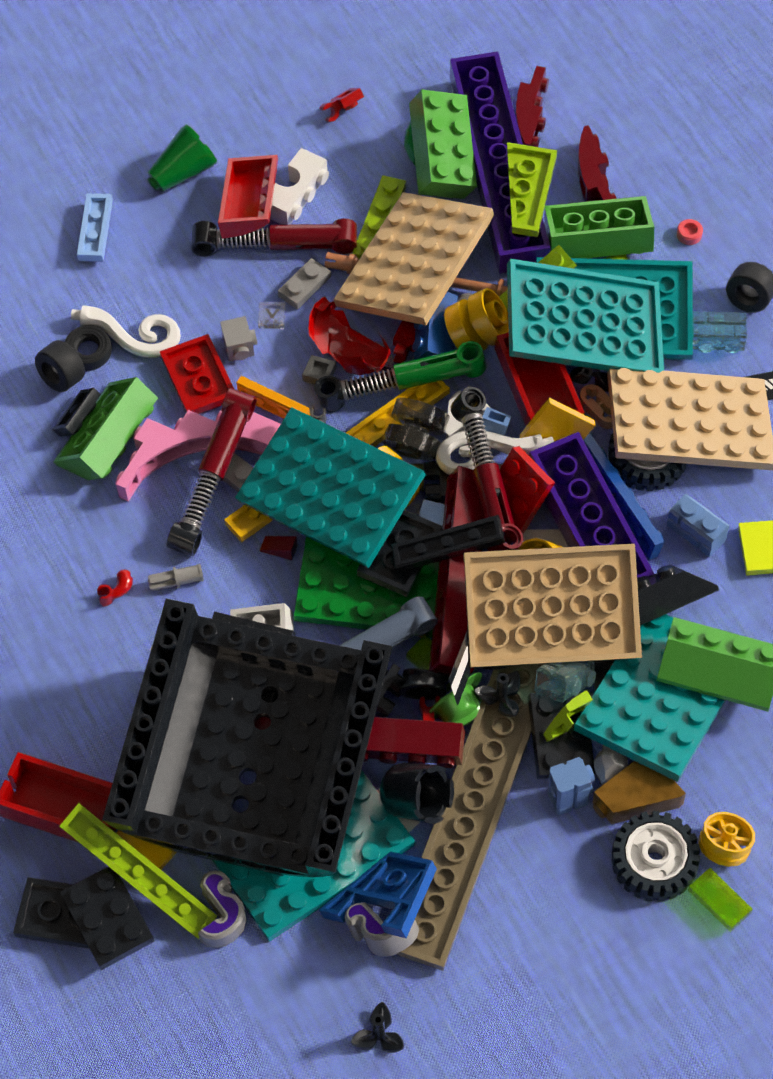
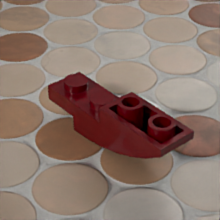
M536 66L530 84L520 82L516 101V120L523 145L538 147L540 140L538 133H543L546 118L542 117L543 107H541L543 101L541 94L547 92L549 79L545 78V67Z
M589 125L584 126L578 155V179L584 201L617 199L615 194L610 193L608 188L609 184L606 177V167H609L608 157L605 152H601L597 134L592 133Z

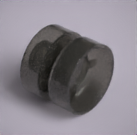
M397 398L391 417L400 424L387 425L382 444L408 458L435 461L436 452L441 442L432 435H443L445 433L450 416L445 411L425 402L410 398Z

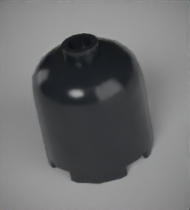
M399 763L392 766L384 774L380 785V799L384 808L395 817L436 824L444 819L441 816L444 814L446 807L451 808L453 805L454 782L452 779L447 778L444 772L446 769L442 766Z

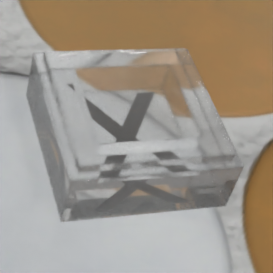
M259 302L258 327L284 329L285 302Z

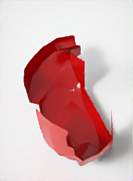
M324 296L316 302L309 315L308 329L309 336L321 353H329L335 361L341 364L345 372L350 374L364 375L381 371L391 354V350L379 333L384 347L350 328L344 311L335 310L336 305L334 301L330 303Z

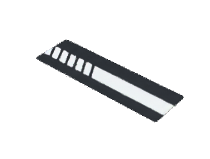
M468 630L449 677L457 705L460 702L471 671Z

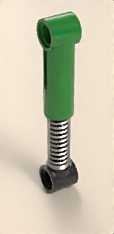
M467 341L462 343L457 350L395 364L391 371L387 369V372L382 371L381 374L378 372L377 375L373 372V376L368 374L369 377L364 375V378L359 376V379L355 377V380L350 378V381L347 379L342 381L331 375L323 376L316 381L314 390L321 408H325L328 412H334L342 408L346 400L354 399V396L358 398L359 394L363 397L364 393L368 395V392L372 394L373 391L377 393V390L381 392L382 389L386 391L387 388L390 390L391 387L395 389L396 385L399 390L461 375L476 378L485 372L487 363L481 345L474 341Z

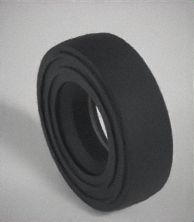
M92 325L78 327L70 332L65 340L78 353L86 371L100 368L111 356L112 346L110 338L99 327ZM85 341H93L98 345L96 352L91 355L81 354L78 351V347Z

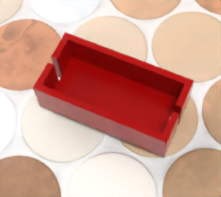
M509 332L496 336L494 350L525 426L528 425L549 398L583 415L585 414L565 364L509 356Z
M17 752L7 774L9 781L4 780L0 789V817L78 842L59 826L78 803L102 821L112 783ZM102 821L105 825H107V826H108L110 829H112L114 832L116 831V828H114V827L108 825L107 823H105L104 821Z

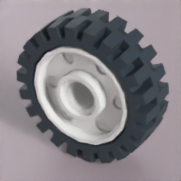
M613 433L611 434L608 460L613 467L618 469L621 479H625L626 485L629 487L634 483L637 490L642 491L643 486H647V491H653L654 486L661 490L664 489L665 484L669 487L674 483V479L677 481L686 468V464L616 458Z
M653 811L652 815L643 812L638 818L635 815L630 818L628 823L625 822L621 826L620 831L618 830L612 847L613 872L617 875L618 882L624 884V889L627 892L633 891L634 896L639 899L641 896H645L646 901L652 902L653 898H657L658 902L665 901L666 897H669L670 900L676 898L678 893L682 894L688 886L690 887L698 871L700 847L697 844V837L695 833L691 834V828L688 824L683 825L682 819L676 817L675 820L672 819L670 813L665 812L664 816L659 815V811ZM656 852L663 858L654 860L649 857V854Z

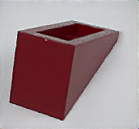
M265 536L260 552L292 560L298 546L297 537Z

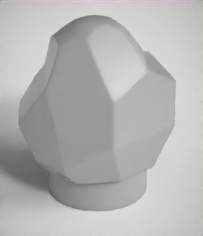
M604 745L602 751H599L594 759L596 777L601 785H604L628 766V758Z

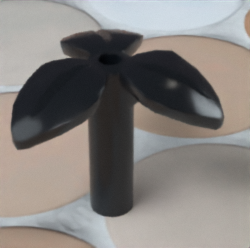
M578 366L569 374L571 381L577 384H586L592 377H595V385L602 388L605 392H609L606 372Z
M518 671L508 675L500 673L497 676V691L491 686H480L474 690V694L480 702L486 705H492L499 701L498 712L506 717H515L519 712V706L516 701L509 699L508 696L518 693L520 675Z
M380 1002L371 1013L370 1023L373 1031L362 1029L351 1039V1044L361 1050H371L377 1040H380L382 1050L385 1052L395 1053L404 1048V1041L396 1032L385 1033V1029L392 1023V1018L384 1002Z

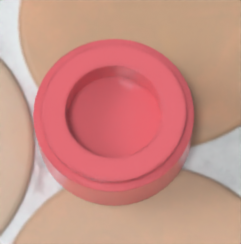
M686 219L679 223L677 238L681 243L694 245L702 238L703 227L698 221Z

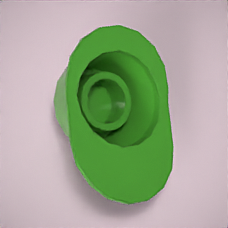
M476 672L468 678L458 705L452 691L435 703L429 713L434 711L435 719L440 718L443 722L463 723V726L474 720L480 707V702L475 696L474 690L481 681L482 673Z

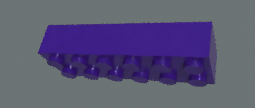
M574 433L530 451L529 456L555 482L544 501L568 547L635 544L637 578L654 575L580 433Z

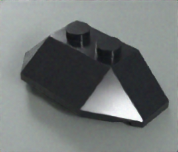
M673 565L659 568L657 573L652 576L638 577L640 625L719 591L718 585Z

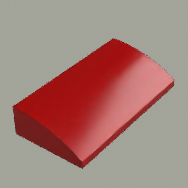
M278 155L228 158L218 219L222 239L249 234L269 224Z

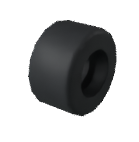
M757 262L740 264L727 282V297L733 305L745 312L756 313L763 311L773 298L772 271Z
M60 340L53 341L35 356L37 372L42 380L55 391L65 392L82 380L85 375V368L80 356L66 342Z

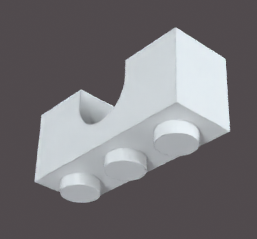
M303 148L297 152L288 164L289 181L296 184L284 187L275 183L270 219L282 225H290L300 217L303 207L307 202L313 200L316 190L320 185L326 183L329 176L327 160Z

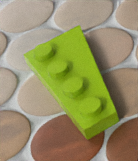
M507 142L512 233L538 237L557 158V150Z

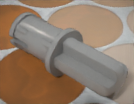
M200 564L180 569L173 567L171 571L148 576L151 591L177 586L178 589L180 585L204 581Z

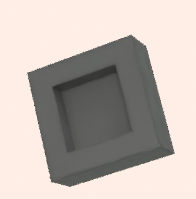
M311 355L302 374V380L315 384L323 376H333L336 370V361Z

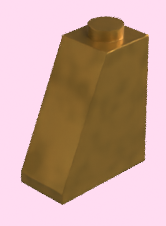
M634 761L594 791L593 808L601 818H606L611 824L630 820L635 815L638 818L643 812L652 815L653 811H659L660 813L680 808L684 804L686 793L674 780Z

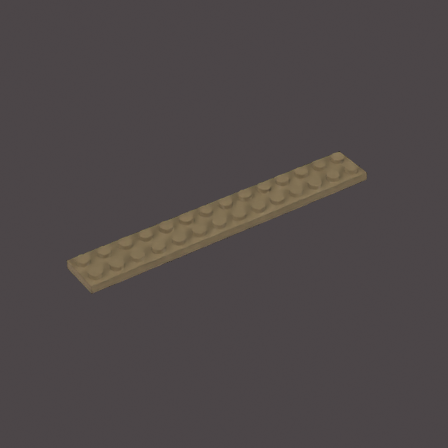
M557 663L512 665L507 668L493 670L487 686H491L496 691L497 676L500 673L508 675L518 671L520 675L519 691L515 695L508 696V698L517 702L519 712L515 717H506L498 712L499 701L492 705L480 703L479 712L474 719L464 745L462 765L456 766L452 776L454 782L453 805L451 808L446 807L444 814L441 816L444 819L434 824L421 857L432 860L437 870L415 918L419 927V933L416 940L408 948L396 955L444 971L532 733L528 695L530 693H547Z

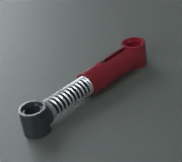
M342 218L335 220L332 224L270 225L269 230L268 228L266 230L261 228V230L258 229L242 236L222 239L220 230L214 223L199 221L192 227L191 250L198 256L206 257L215 254L219 248L223 247L225 249L226 246L234 248L236 245L237 248L239 246L243 248L245 245L248 248L250 245L252 248L254 245L257 248L259 245L261 248L263 245L266 248L268 245L271 250L333 249L339 254H350L354 248H357V224L351 219Z
M471 386L466 387L452 402L450 407L451 413L464 427L472 462H474L473 466H475L472 474L484 519L499 515L506 542L489 547L487 550H517L523 543V534L514 524L499 465L492 460L494 457L491 456L489 439L486 438L488 435L485 434V425H483L484 421H482V416L484 415L482 409L486 405V397L480 389Z
M232 388L228 390L223 401L222 413L198 469V472L201 473L199 474L200 478L197 479L198 482L196 487H194L195 491L190 496L191 500L188 501L189 504L187 509H185L186 513H183L184 517L181 518L180 522H175L169 532L166 544L168 548L190 556L196 554L202 539V531L200 530L202 523L200 521L204 520L202 516H206L204 512H207L208 503H211L209 500L213 498L211 495L215 494L213 490H216L215 486H218V481H223L246 422L253 415L257 401L256 396Z

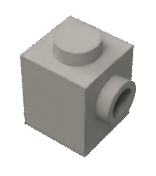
M246 316L221 321L222 337L229 361L244 360L254 356L253 345H257L255 330H249Z

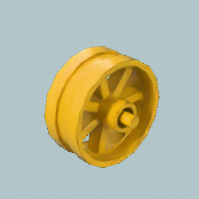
M717 812L708 816L698 837L701 852L714 863L727 867L738 866L744 863L755 842V832L752 826L744 818L729 812Z

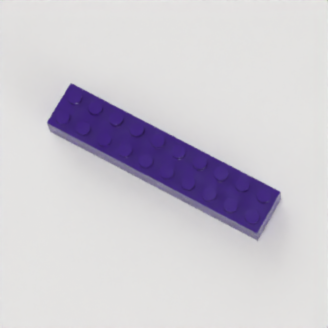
M499 52L450 59V81L453 93L467 95L477 188L482 206L492 208L494 212V217L487 228L498 272L503 274L507 273V263L510 259L536 263L537 257H545L550 253V244L543 218L538 237L512 233L507 142L521 145L523 143Z

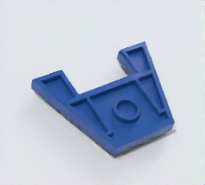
M389 852L357 880L320 908L319 912L324 919L344 923L345 912L351 905L364 902L394 909L381 924V927L386 934L407 938L437 868L432 860Z

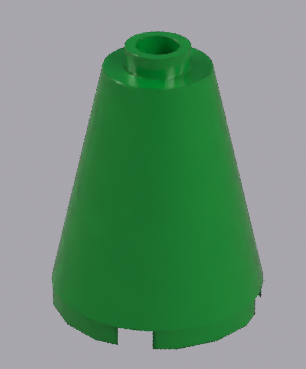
M187 124L180 128L147 172L150 176L147 181L156 191L161 189L164 192L210 169L217 163V159L210 148L199 140L200 136Z

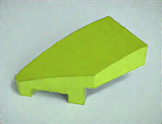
M587 690L567 703L549 724L543 734L547 742L568 732L574 724L570 717L583 711L593 699Z

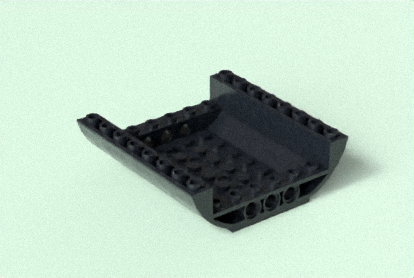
M166 599L102 821L128 835L167 848L170 851L281 876L325 877L335 874L392 646L363 640L361 650L201 617L198 616L194 604ZM275 690L278 693V697L274 702L267 703L262 699L264 692ZM260 717H268L271 720L270 726L265 730H259L255 727V722ZM246 771H252L256 774V780L250 785L240 782L241 775ZM238 799H246L249 802L248 809L242 813L233 810V804Z

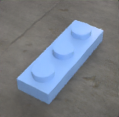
M86 194L77 250L78 261H104L113 203L112 194Z

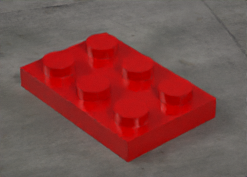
M209 334L159 351L163 364L186 413L190 410L200 414L222 406L230 388L234 389Z
M520 446L511 449L500 468L514 524L524 534L555 482Z

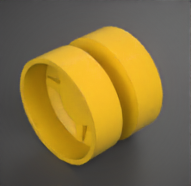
M490 288L478 291L470 295L468 300L462 299L445 309L444 319L446 328L457 348L462 343L474 341L479 343L484 351L488 348V345H495L496 336L509 332L508 311L500 297Z

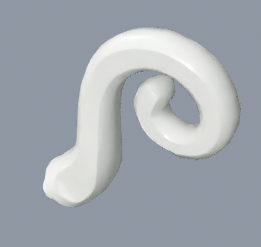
M82 306L81 310L72 309L71 319L79 320L80 326L92 325L103 329L122 348L140 357H160L159 351L176 346L180 342L181 335L177 323L166 315L153 314L147 316L140 323L139 335L142 340L149 343L157 341V335L150 331L152 327L161 326L167 331V337L162 342L147 344L132 338L109 313L100 308Z
M465 431L449 436L441 442L437 449V464L441 470L449 475L458 466L472 470L475 468ZM488 431L485 433L488 435L486 438L489 439V447L505 454H509L513 447L520 446L529 455L530 451L554 442L553 437L542 439L541 434L524 438H511ZM459 448V455L461 457H469L470 460L466 463H455L451 460L450 455L455 449Z

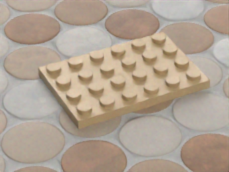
M403 192L333 299L336 307L427 325L493 219V209Z
M627 368L609 369L607 372L616 458L773 470V435L764 379L675 371L656 373L652 370L644 372L632 371Z
M635 544L463 553L470 667L642 658Z

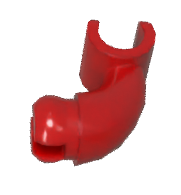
M123 569L116 574L117 585L115 588L112 589L106 584L98 587L97 594L102 596L99 599L102 606L110 605L113 599L122 597L131 589L133 578L129 570Z

